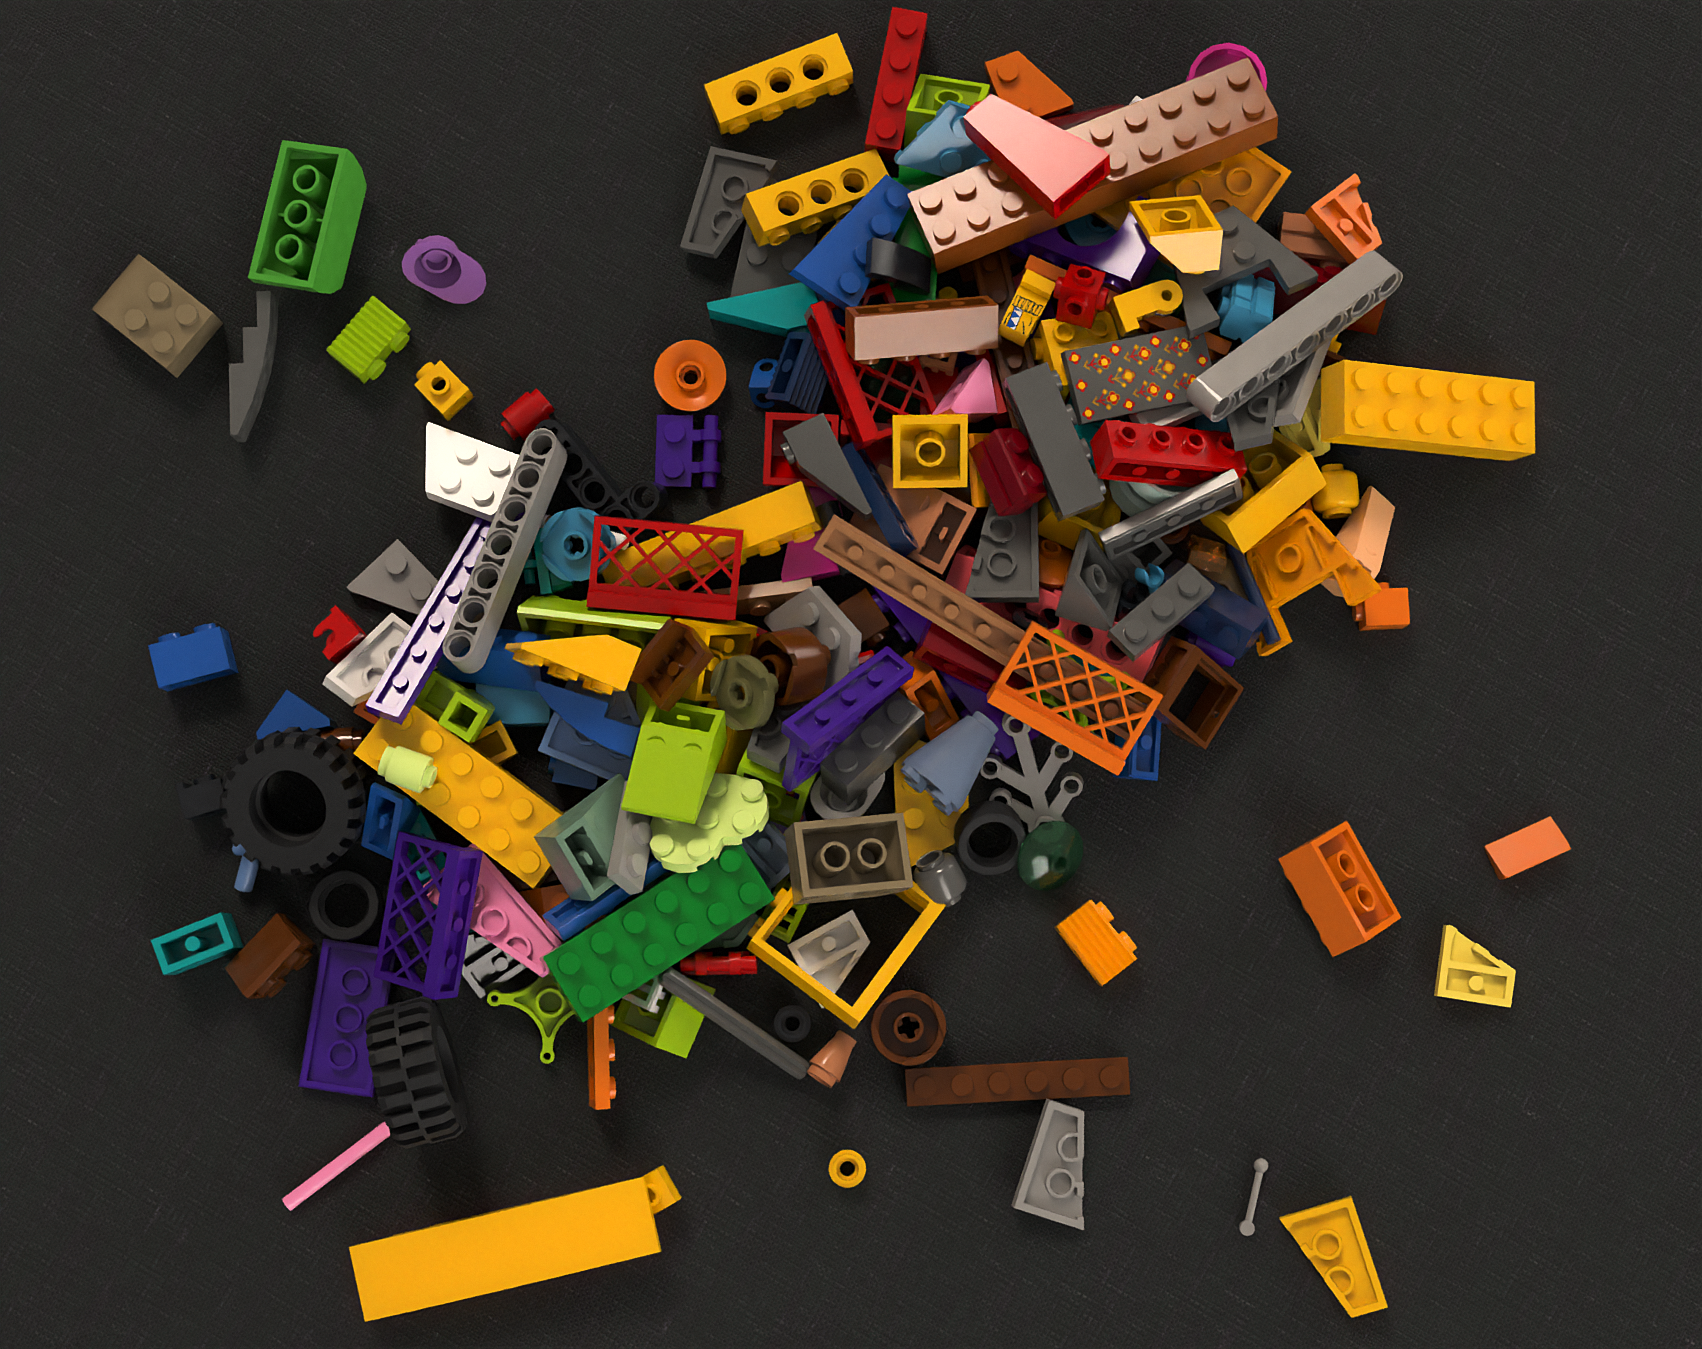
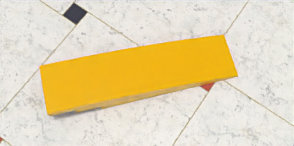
M645 1176L396 1234L387 1238L349 1247L363 1316L365 1322L658 1253L661 1252V1246Z

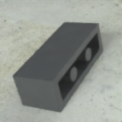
M897 691L820 763L822 783L849 806L925 734V713Z

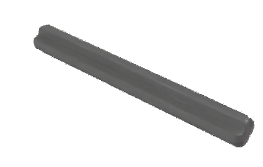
M669 967L658 975L657 982L665 989L796 1079L801 1080L805 1077L810 1064L804 1058L674 968Z

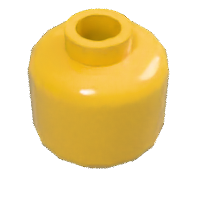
M1343 464L1322 466L1321 474L1327 485L1312 497L1313 509L1316 512L1322 513L1324 519H1337L1352 515L1351 510L1355 509L1360 501L1357 475L1350 470H1344Z

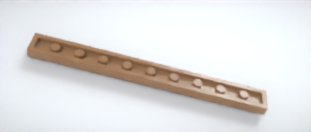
M833 515L813 548L1006 666L1026 632L836 515ZM1034 636L1027 646L1031 659L1053 654L1050 646ZM1025 651L1018 663L1027 661ZM1066 656L1058 658L1063 678L1085 672L1083 666ZM1055 660L1033 665L1038 685L1059 679ZM1029 666L1013 670L1033 683ZM1097 675L1091 677L1096 696L1118 691L1117 687ZM1087 678L1065 684L1070 703L1092 698ZM1061 685L1044 689L1066 703ZM1128 694L1124 695L1129 715L1145 710V704ZM1120 697L1098 702L1103 721L1124 716ZM1094 703L1074 708L1099 723ZM1139 719L1131 720L1132 729ZM1126 722L1105 727L1125 740L1129 737Z

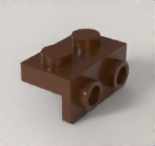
M669 619L639 655L630 681L641 684L659 709L670 712L715 655L694 628Z

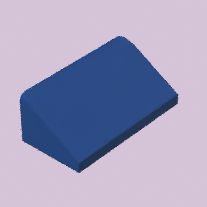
M1151 716L1127 756L1126 764L1119 776L1113 773V777L1158 781L1162 722L1156 717ZM1115 734V745L1122 748L1126 740Z

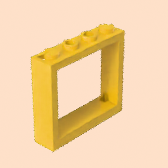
M914 881L912 888L894 893L921 914L852 1007L766 943V940L794 905L792 887L789 891L783 887L774 897L775 900L769 904L774 910L767 920L760 916L747 933L752 937L747 949L851 1028L855 1029L946 905L932 901Z

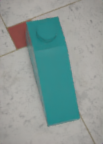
M800 282L707 302L710 319L787 337L790 331L810 333L804 314L809 306L817 303L818 300L814 290Z

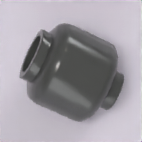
M941 850L930 851L917 860L912 874L913 880L932 901L938 904H945V907L957 903L961 899L960 894L967 885L966 876L956 857L950 853H943Z

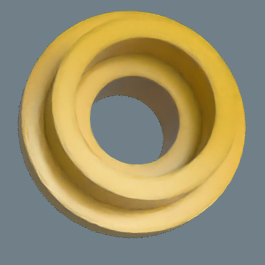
M853 1150L837 1152L829 1163L830 1177L834 1183L841 1187L850 1188L858 1185L866 1173L864 1159ZM849 1161L853 1163L855 1170L851 1175L841 1173L840 1166L843 1162Z

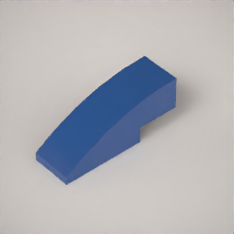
M536 680L534 686L536 691L548 706L570 727L604 749L628 759H633L640 728L607 718L610 709L608 702Z

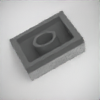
M1087 528L1080 531L1067 569L1055 616L1107 631L1113 626L1124 581Z

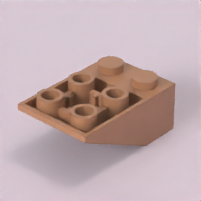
M880 463L877 471L918 543V548L905 558L944 578L977 516V509L936 488H893L892 468ZM855 513L853 514L849 524L892 549L873 514L872 518L864 521Z

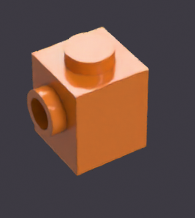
M1381 582L1378 584L1382 591L1358 605L1352 606L1353 620L1359 621V631L1403 629L1410 624L1408 588H1389V583Z

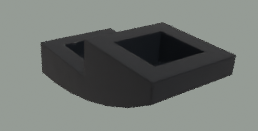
M872 237L867 242L865 277L893 282V289L928 295L930 293L931 258L909 247Z

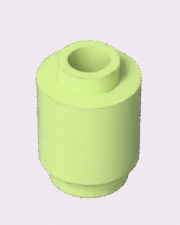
M388 746L381 757L378 775L385 777L386 782L421 793L425 787L429 789L432 787L438 767L433 766V757L402 746H397L396 748Z

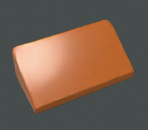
M1551 816L1483 846L1499 880L1509 878L1571 850L1568 841Z

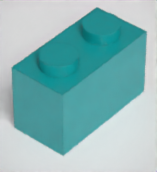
M224 912L151 940L163 975H177L244 948L232 914Z

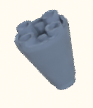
M976 711L972 716L967 715L909 755L902 762L903 768L901 771L906 776L904 778L905 782L918 793H921L923 790L927 791L934 798L932 801L933 805L943 814L949 816L953 811L958 812L963 806L995 741L994 735L998 732V727L979 711Z

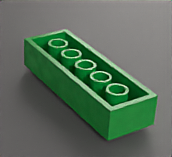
M741 844L724 846L716 860L712 857L707 863L697 866L698 871L672 873L539 958L579 1022L584 1023L775 900Z

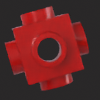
M1070 264L1065 277L1059 276L1055 284L1053 298L1059 299L1055 320L1091 329L1098 311H1104L1107 303L1109 289L1103 288L1106 272L1094 270L1087 266Z

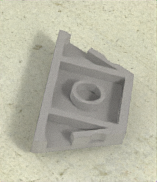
M820 586L808 587L765 616L763 621L771 631L803 627L811 631L821 644L829 648L831 662L827 666L824 692L860 666L858 655L861 651L862 634Z

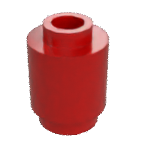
M536 388L531 393L525 392L501 413L505 420L500 425L513 440L520 436L525 441L538 423L551 419L549 415L555 409Z

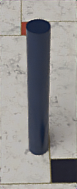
M1228 544L1226 550L1248 601L1270 614L1245 554L1241 553L1231 544ZM1269 615L1262 629L1267 645L1281 640L1271 615Z

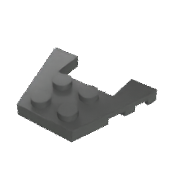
M1234 205L1213 215L1223 229L1219 270L1205 271L1202 274L1182 273L1173 264L1175 279L1183 293L1181 308L1186 321L1187 336L1191 339L1219 326L1220 317L1205 295L1209 292L1269 267L1288 296L1317 283V272Z

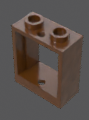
M1171 636L1142 682L1163 694V698L1154 711L1153 716L1182 740L1205 750L1244 689L1196 645ZM1194 669H1196L1210 682L1183 723L1169 709ZM1140 691L1136 692L1133 698L1146 706L1151 700L1150 697Z

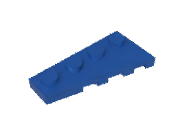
M886 174L789 275L844 311L845 307L858 306L872 279L865 277L867 242L872 237L892 241L910 207L907 194L912 191Z

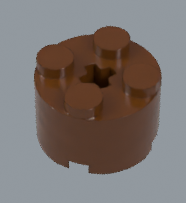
M792 627L766 632L749 642L745 654L757 658L766 667L768 673L774 674L778 680L779 687L775 694L774 707L812 700L822 694L827 678V666L831 662V653L829 648L821 644L811 631L803 627Z
M900 990L889 994L877 1005L872 1015L871 1035L875 1046L884 1057L900 1065L912 1066L928 1061L938 1052L945 1038L946 1020L943 1011L934 999L919 991ZM907 1016L911 1022L917 1021L919 1026L913 1030L914 1036L908 1038L905 1033H899L897 1027L903 1025L902 1018Z

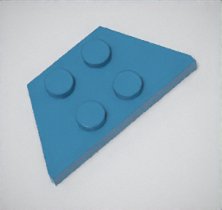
M948 100L936 112L935 118L925 123L916 133L917 137L903 151L900 149L894 157L896 164L946 178L988 162L991 159L966 136L963 117L970 106Z

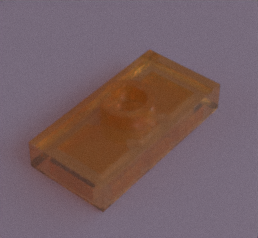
M1195 535L1190 536L1187 545V563L1205 571H1215L1223 574L1227 564L1226 547L1219 542Z

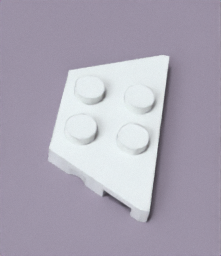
M429 422L426 426L428 499L492 522L519 455ZM538 479L530 482L527 488L536 485Z

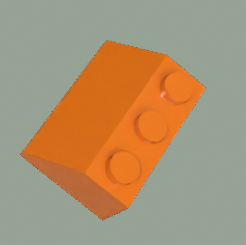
M1348 821L1337 825L1278 859L1283 867L1286 878L1292 883L1304 910L1311 917L1320 934L1321 941L1327 946L1332 957L1367 942L1401 918Z

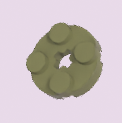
M744 654L732 656L717 664L711 676L710 694L711 696H716L719 705L718 708L714 709L725 711L727 727L736 731L754 729L766 725L773 711L775 694L778 691L779 685L776 676L768 673L762 662L753 656ZM740 686H742V687L744 688V691H745V699H744V700H743V693H742V692L740 691V689H739Z

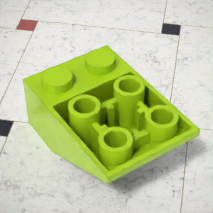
M652 699L641 725L621 810L695 824L727 743L725 711L677 702L670 712L659 709Z

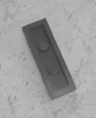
M1187 563L1108 631L1107 637L1134 662L1213 594L1215 587L1190 563Z

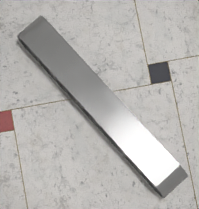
M1376 251L1367 252L1193 380L1186 391L1187 400L1211 421L1219 422L1389 297L1399 287L1403 278L1402 272Z
M536 429L526 438L442 646L444 655L464 673H475L486 663L566 464V449L549 429ZM552 447L548 453L541 455L545 448ZM538 479L536 485L527 488L530 482ZM525 512L523 518L514 522L518 514ZM512 545L506 554L500 555L506 546ZM498 579L495 586L487 589L489 582ZM484 612L482 619L473 623L474 618L479 613ZM470 646L469 652L465 656L459 657L460 652L465 647Z

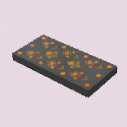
M1185 327L1067 350L1061 353L1078 426L1189 403L1190 401L1186 398V391L1189 385L1212 366L1204 333L1189 339Z

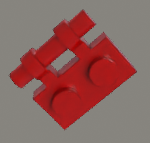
M728 951L727 956H713V952H692L690 957L680 960V969L682 975L696 976L757 974L758 958L750 956V951Z

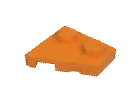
M1019 51L984 63V69L995 96L1041 119L1073 109V100Z
M1356 173L1313 204L1305 213L1307 218L1350 265L1367 252L1375 251L1382 244L1377 227L1372 223V213L1368 202L1362 203L1357 189L1361 182Z

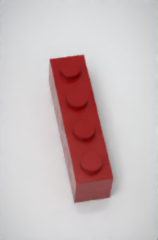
M892 7L865 140V152L876 148L881 160L895 162V154L900 149L903 151L906 110L916 85L928 13Z

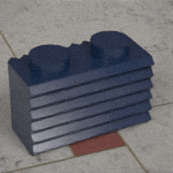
M790 331L787 334V339L784 341L783 352L777 361L776 372L772 375L773 379L770 381L771 385L767 388L768 393L765 397L767 400L792 413L816 414L824 403L825 397L823 393L828 377L811 333Z

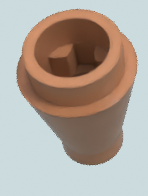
M838 1030L835 1036L809 1061L811 1066L807 1073L821 1084L832 1088L835 1082H840L852 1049L857 1043L856 1040L843 1031Z

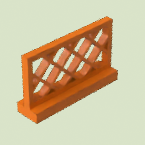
M1034 621L1030 623L996 683H993L986 695L987 702L1117 776H1119L1125 766L1127 756L1163 698V694ZM1035 632L1050 641L1053 654L1035 659L1030 658L1027 646ZM1055 644L1059 645L1060 647L1066 650L1057 652ZM1025 651L1027 661L1018 663ZM1073 654L1082 658L1085 672L1063 678L1058 658ZM1055 660L1059 679L1038 685L1033 665ZM1087 662L1096 666L1099 669L1089 671ZM1029 666L1034 686L1018 690L1006 683L1013 670ZM1104 673L1113 676L1118 691L1096 696L1091 677ZM1087 678L1092 698L1070 703L1065 684ZM1120 681L1131 687L1122 689ZM1061 685L1066 705L1054 708L1044 705L1040 690ZM1140 691L1151 698L1144 711L1128 714L1124 695ZM1036 692L1037 700L1026 694ZM1120 697L1124 716L1103 721L1098 702ZM1094 703L1099 723L1084 727L1076 723L1072 709ZM1068 710L1070 719L1059 712ZM1139 719L1132 729L1131 720ZM1126 722L1129 737L1123 747L1120 748L1108 741L1105 727ZM1101 729L1102 737L1092 731Z

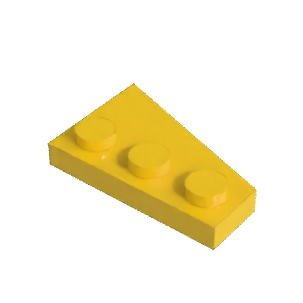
M1352 1196L1279 1217L1280 1221L1294 1237L1304 1254L1310 1259L1351 1318L1388 1307Z

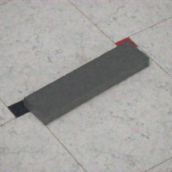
M1233 468L1098 532L1108 560L1116 559L1243 499L1240 479Z

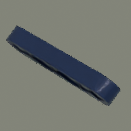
M850 440L841 447V450L887 542L896 553L906 557L918 548V543L867 451L864 448L856 451L852 440Z

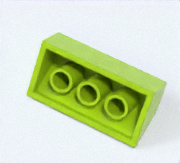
M533 595L520 604L517 609L522 631L551 635V639L607 634L641 648V652L667 620L677 618V615L586 607L587 599L577 601L563 599L555 595H548L546 597Z

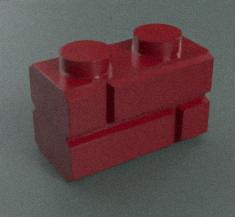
M998 428L993 430L983 438V441H979L969 449L998 516L1022 514L1033 506V503L1038 502L1048 494L1043 484V473L1033 463L1027 450L1029 448L1028 440L1019 432L1018 428Z

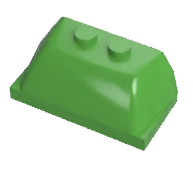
M282 140L248 279L254 283L332 294L342 288L367 188L362 167L353 153L344 148Z

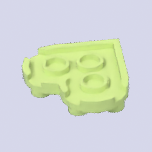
M714 773L695 824L652 817L650 824L652 839L649 846L654 857L667 870L677 873L698 871L697 866L707 863L712 857L716 860L724 846L740 845L743 843V838L751 836L757 830L760 833L769 819V803L762 783L759 780L739 775Z

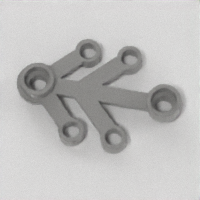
M1005 712L1002 719V727L1014 739L1023 774L1002 763L1001 758L995 754L987 755L980 773L988 779L997 777L1027 794L1031 798L1033 808L1013 799L1011 793L1005 788L995 789L991 793L989 801H995L994 798L996 796H1004L1007 799L1006 805L1011 806L1020 819L1028 823V831L1036 841L1041 843L1055 842L1062 836L1065 828L1062 813L1072 797L1081 793L1084 781L1082 776L1076 772L1066 773L1061 780V790L1050 806L1048 805L1045 791L1061 765L1072 758L1074 751L1069 749L1068 754L1060 755L1057 753L1056 747L1062 744L1054 741L1051 747V754L1039 772L1028 734L1031 727L1023 723L1022 728H1013L1010 721L1016 718ZM992 761L997 765L998 769L989 771L985 768L984 764ZM1073 779L1077 781L1079 786L1076 789H1069L1065 782ZM1041 822H1049L1053 828L1050 831H1044L1040 828L1039 824Z

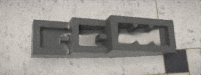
M256 291L257 327H243V363L229 364L230 436L238 443L246 442L260 411L271 375L277 340L279 301L272 291Z

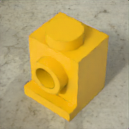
M441 360L436 365L432 362L425 364L416 374L418 381L414 386L447 421L474 398L469 388ZM440 380L446 382L444 389L440 391L434 390L433 387Z

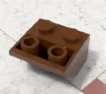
M276 913L224 968L242 994L248 999L265 998L267 995L272 998L287 983L283 978L293 968L298 971L311 959L313 954L309 951L316 944L285 914Z

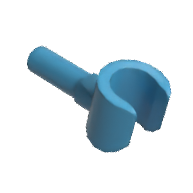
M1148 563L1150 569L1149 576L1144 569L1137 567L1135 579L1139 583L1148 586L1149 592L1152 594L1162 584L1164 572L1158 566Z

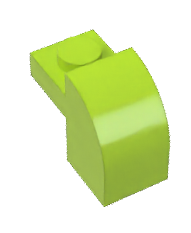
M438 670L432 672L415 701L416 704L439 717L438 724L469 743L475 742L495 710L494 705L473 689L468 690Z

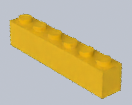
M802 481L691 523L693 525L744 529L740 566L747 562L746 558L760 554V556L774 554L781 549L780 545L790 541H794V543L805 542L815 536L814 532L823 529L810 489ZM675 531L665 533V535L669 538ZM682 532L671 541L685 558L701 545L692 533ZM699 534L704 539V541H706L712 536L707 534ZM657 536L639 544L649 554L663 543L664 540ZM719 536L709 544L721 561L734 552L735 537ZM668 545L651 558L664 574L681 562ZM634 546L614 554L627 571L644 558ZM705 548L688 561L701 578L718 565ZM733 559L725 565L728 569H733ZM612 560L602 572L605 583L611 584L624 575ZM648 562L631 574L637 583L644 587H651L661 578ZM685 565L668 578L677 590L679 589L678 584L689 580L698 582ZM627 578L620 583L622 585H632ZM665 582L657 587L670 589Z

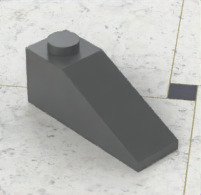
M824 413L783 432L785 443L781 444L780 447L789 465L796 463L802 474L864 521L872 518V510Z

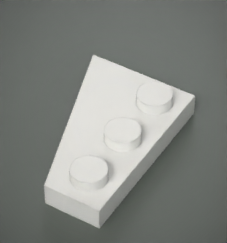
M391 613L326 675L323 685L350 706H355L368 700L411 629V626L394 613Z

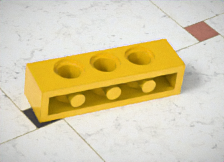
M835 33L704 84V89L721 135L727 132L737 134L749 128L750 123L760 119L770 121L781 116L783 110L794 106L796 108H804L814 103L819 96L827 93L837 95L846 91L849 85L853 84V69L838 33ZM810 69H818L823 73L816 80L808 79L804 74ZM776 82H785L790 86L783 93H777L771 89L772 85ZM746 94L753 95L756 98V101L749 106L741 105L738 100Z
M875 148L747 193L741 211L758 247L769 243L775 246L787 241L791 235L800 232L810 234L820 229L825 223L834 220L837 222L839 219L842 220L886 174L888 176L889 174ZM844 186H852L858 192H849ZM812 198H821L826 204H818ZM779 209H788L794 215H784L779 211Z

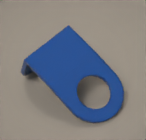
M771 358L762 359L755 364L748 387L752 402L761 408H770L775 404L771 401L762 403L757 399L758 394L768 393L767 388L771 385L772 375L776 372L775 367L778 363L775 359ZM770 363L773 365L770 371L760 370V366Z

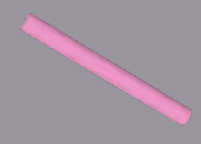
M385 1121L282 1198L286 1207L289 1210H293L389 1137L390 1129Z

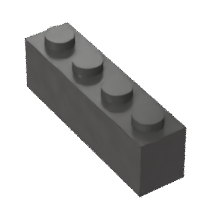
M1045 362L1005 378L1002 384L1003 391L1021 433L1028 440V451L1033 463L1043 473V484L1058 522L1099 506L1105 500L1103 494L1106 493L1103 479H1098L1097 473L1094 474L1088 461L1092 459L1090 448L1084 438L1079 439L1074 427L1077 425V418L1070 404L1065 405L1060 391H1063V385L1056 370L1051 371L1048 363Z

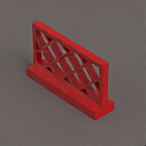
M889 282L867 289L860 302L863 301L861 306H866L870 298L883 295L886 304L896 303ZM820 301L809 306L804 314V318L855 450L863 449L874 442L892 437V426L878 431L873 419L877 407L894 415H911L904 412L910 396L924 401L928 415H932L937 406L917 355L911 361H897L893 359L886 375L867 366L868 364L858 363L849 357L846 351V339L843 341L841 334L846 336L845 327L836 323L832 313L833 310L840 307L831 301L826 303ZM897 362L911 368L914 377L910 386L891 378ZM854 368L860 370L858 376L856 375ZM864 373L883 381L876 397L862 391L860 380ZM916 383L918 385L919 391L914 389ZM887 384L906 393L899 409L881 400ZM867 402L873 404L871 410L869 409Z
M595 515L586 607L735 620L744 529ZM602 525L618 526L627 538L610 551L601 540ZM625 527H633L638 529L632 534H630ZM644 529H654L664 540L663 543L649 554L634 539ZM662 530L675 531V533L668 538ZM682 532L692 533L701 543L686 558L671 542ZM699 534H707L712 536L706 541H704V539ZM719 536L735 537L734 552L721 561L709 544ZM631 542L644 558L627 571L614 554ZM668 545L681 562L664 574L651 558ZM601 547L607 555L599 561ZM705 548L718 565L701 578L688 561ZM609 558L624 574L613 584L597 582L598 567ZM733 559V569L731 573L725 565ZM646 562L661 577L651 587L640 586L631 575ZM685 565L698 582L688 590H677L668 578ZM722 569L731 579L730 594L714 593L705 581ZM627 578L632 585H622L620 583ZM665 582L670 589L657 587ZM702 585V587L707 592H698L695 590Z

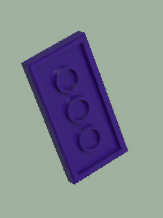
M323 939L298 1087L374 1097L375 1087L366 1045V1019L374 1009L389 1005L393 985L391 982L373 977L378 953L377 946ZM396 952L390 955L388 971L394 973L397 961Z

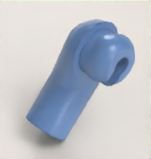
M241 844L237 847L233 845V853L237 856H242L234 888L242 892H251L257 876L259 860L256 858L253 862H250L243 856L246 852Z

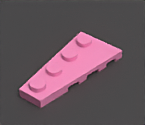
M473 843L468 846L481 850ZM483 852L470 929L543 978L548 972L539 958L562 944V942ZM431 878L427 883H425V884L423 885V887H425V886H426L428 883H430L433 879ZM436 887L427 896L431 902L438 906L440 893Z

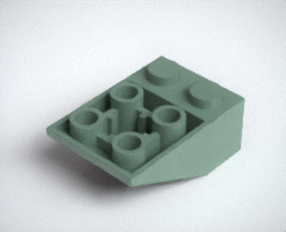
M621 773L612 777L534 836L571 900L593 901L615 884L607 877L625 782Z

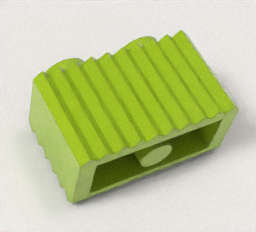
M372 296L355 317L351 319L350 323L346 325L345 329L332 341V344L327 347L326 351L334 360L365 384L369 378L375 380L381 375L386 367L384 361L392 351L397 353L405 347L409 341L410 336L408 333L411 329L402 318L376 297Z

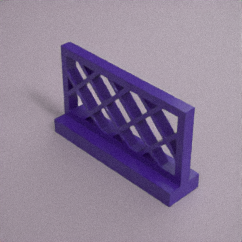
M886 646L783 721L781 732L790 739L782 786L788 792H791L820 770V763L891 698L900 686L913 677L914 667Z
M398 831L373 977L422 992V996L432 1000L458 997L483 854L482 850L472 847L463 848L407 831ZM410 842L416 845L421 855V858L413 865L407 856ZM440 852L447 853L444 871L440 873L433 858ZM424 865H426L433 879L425 887L422 886L416 874ZM408 879L415 895L405 901L401 890L403 882ZM437 887L440 895L438 907L434 910L427 894ZM417 902H420L427 917L417 924L410 908ZM402 915L409 931L399 937L395 925L396 919ZM430 924L433 929L431 945L428 947L421 931ZM411 938H413L420 952L412 960H410L403 946ZM396 952L403 966L396 973L388 971L390 955ZM423 960L427 966L425 982H421L415 970V967Z

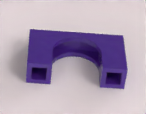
M1138 196L1137 199H1136V201H1139V200H1150V199L1144 198V197H1142V196ZM1131 211L1116 234L1097 245L1079 246L1066 241L1060 236V225L1008 246V249L1020 258L1026 259L1028 256L1033 255L1065 270H1068L1070 264L1106 272L1104 287L1119 295L1142 287L1160 255V252L1148 241Z

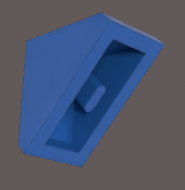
M286 690L256 734L257 740H261L274 731L279 730L283 732L288 727H300L302 732H305L309 728L318 730L335 729L337 724L305 700Z
M374 782L370 787L361 846L394 860L398 831L410 832L421 810L407 796Z

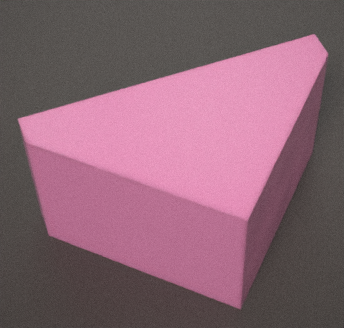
M982 358L964 367L932 415L968 414V423H977L997 414L989 362Z

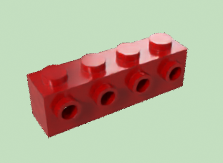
M1105 420L1090 441L1098 479L1193 488L1233 468L1239 479L1247 472L1243 450L1235 452L1230 433L1219 430L1208 431L1189 429L1187 427L1159 426L1152 423L1139 424L1122 422L1120 420Z

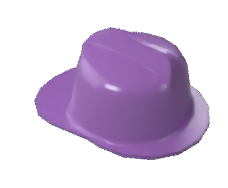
M435 235L418 239L415 245L404 254L402 269L406 278L416 286L429 291L443 300L454 304H466L475 301L484 292L486 275L481 265L472 257L459 251L456 244L447 237Z

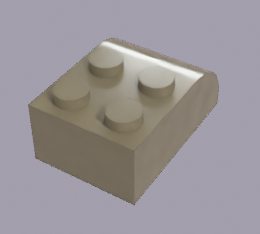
M139 254L92 307L96 314L176 378L179 377L223 324L212 311Z
M903 813L794 822L784 831L794 905L877 897L902 892L913 887Z

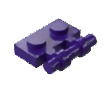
M657 415L656 483L661 484L665 489H692V475H702V488H717V475L721 474V463L717 462L718 443L722 442V431L718 430V416H704V429L694 430L693 415ZM693 443H703V461L693 462Z

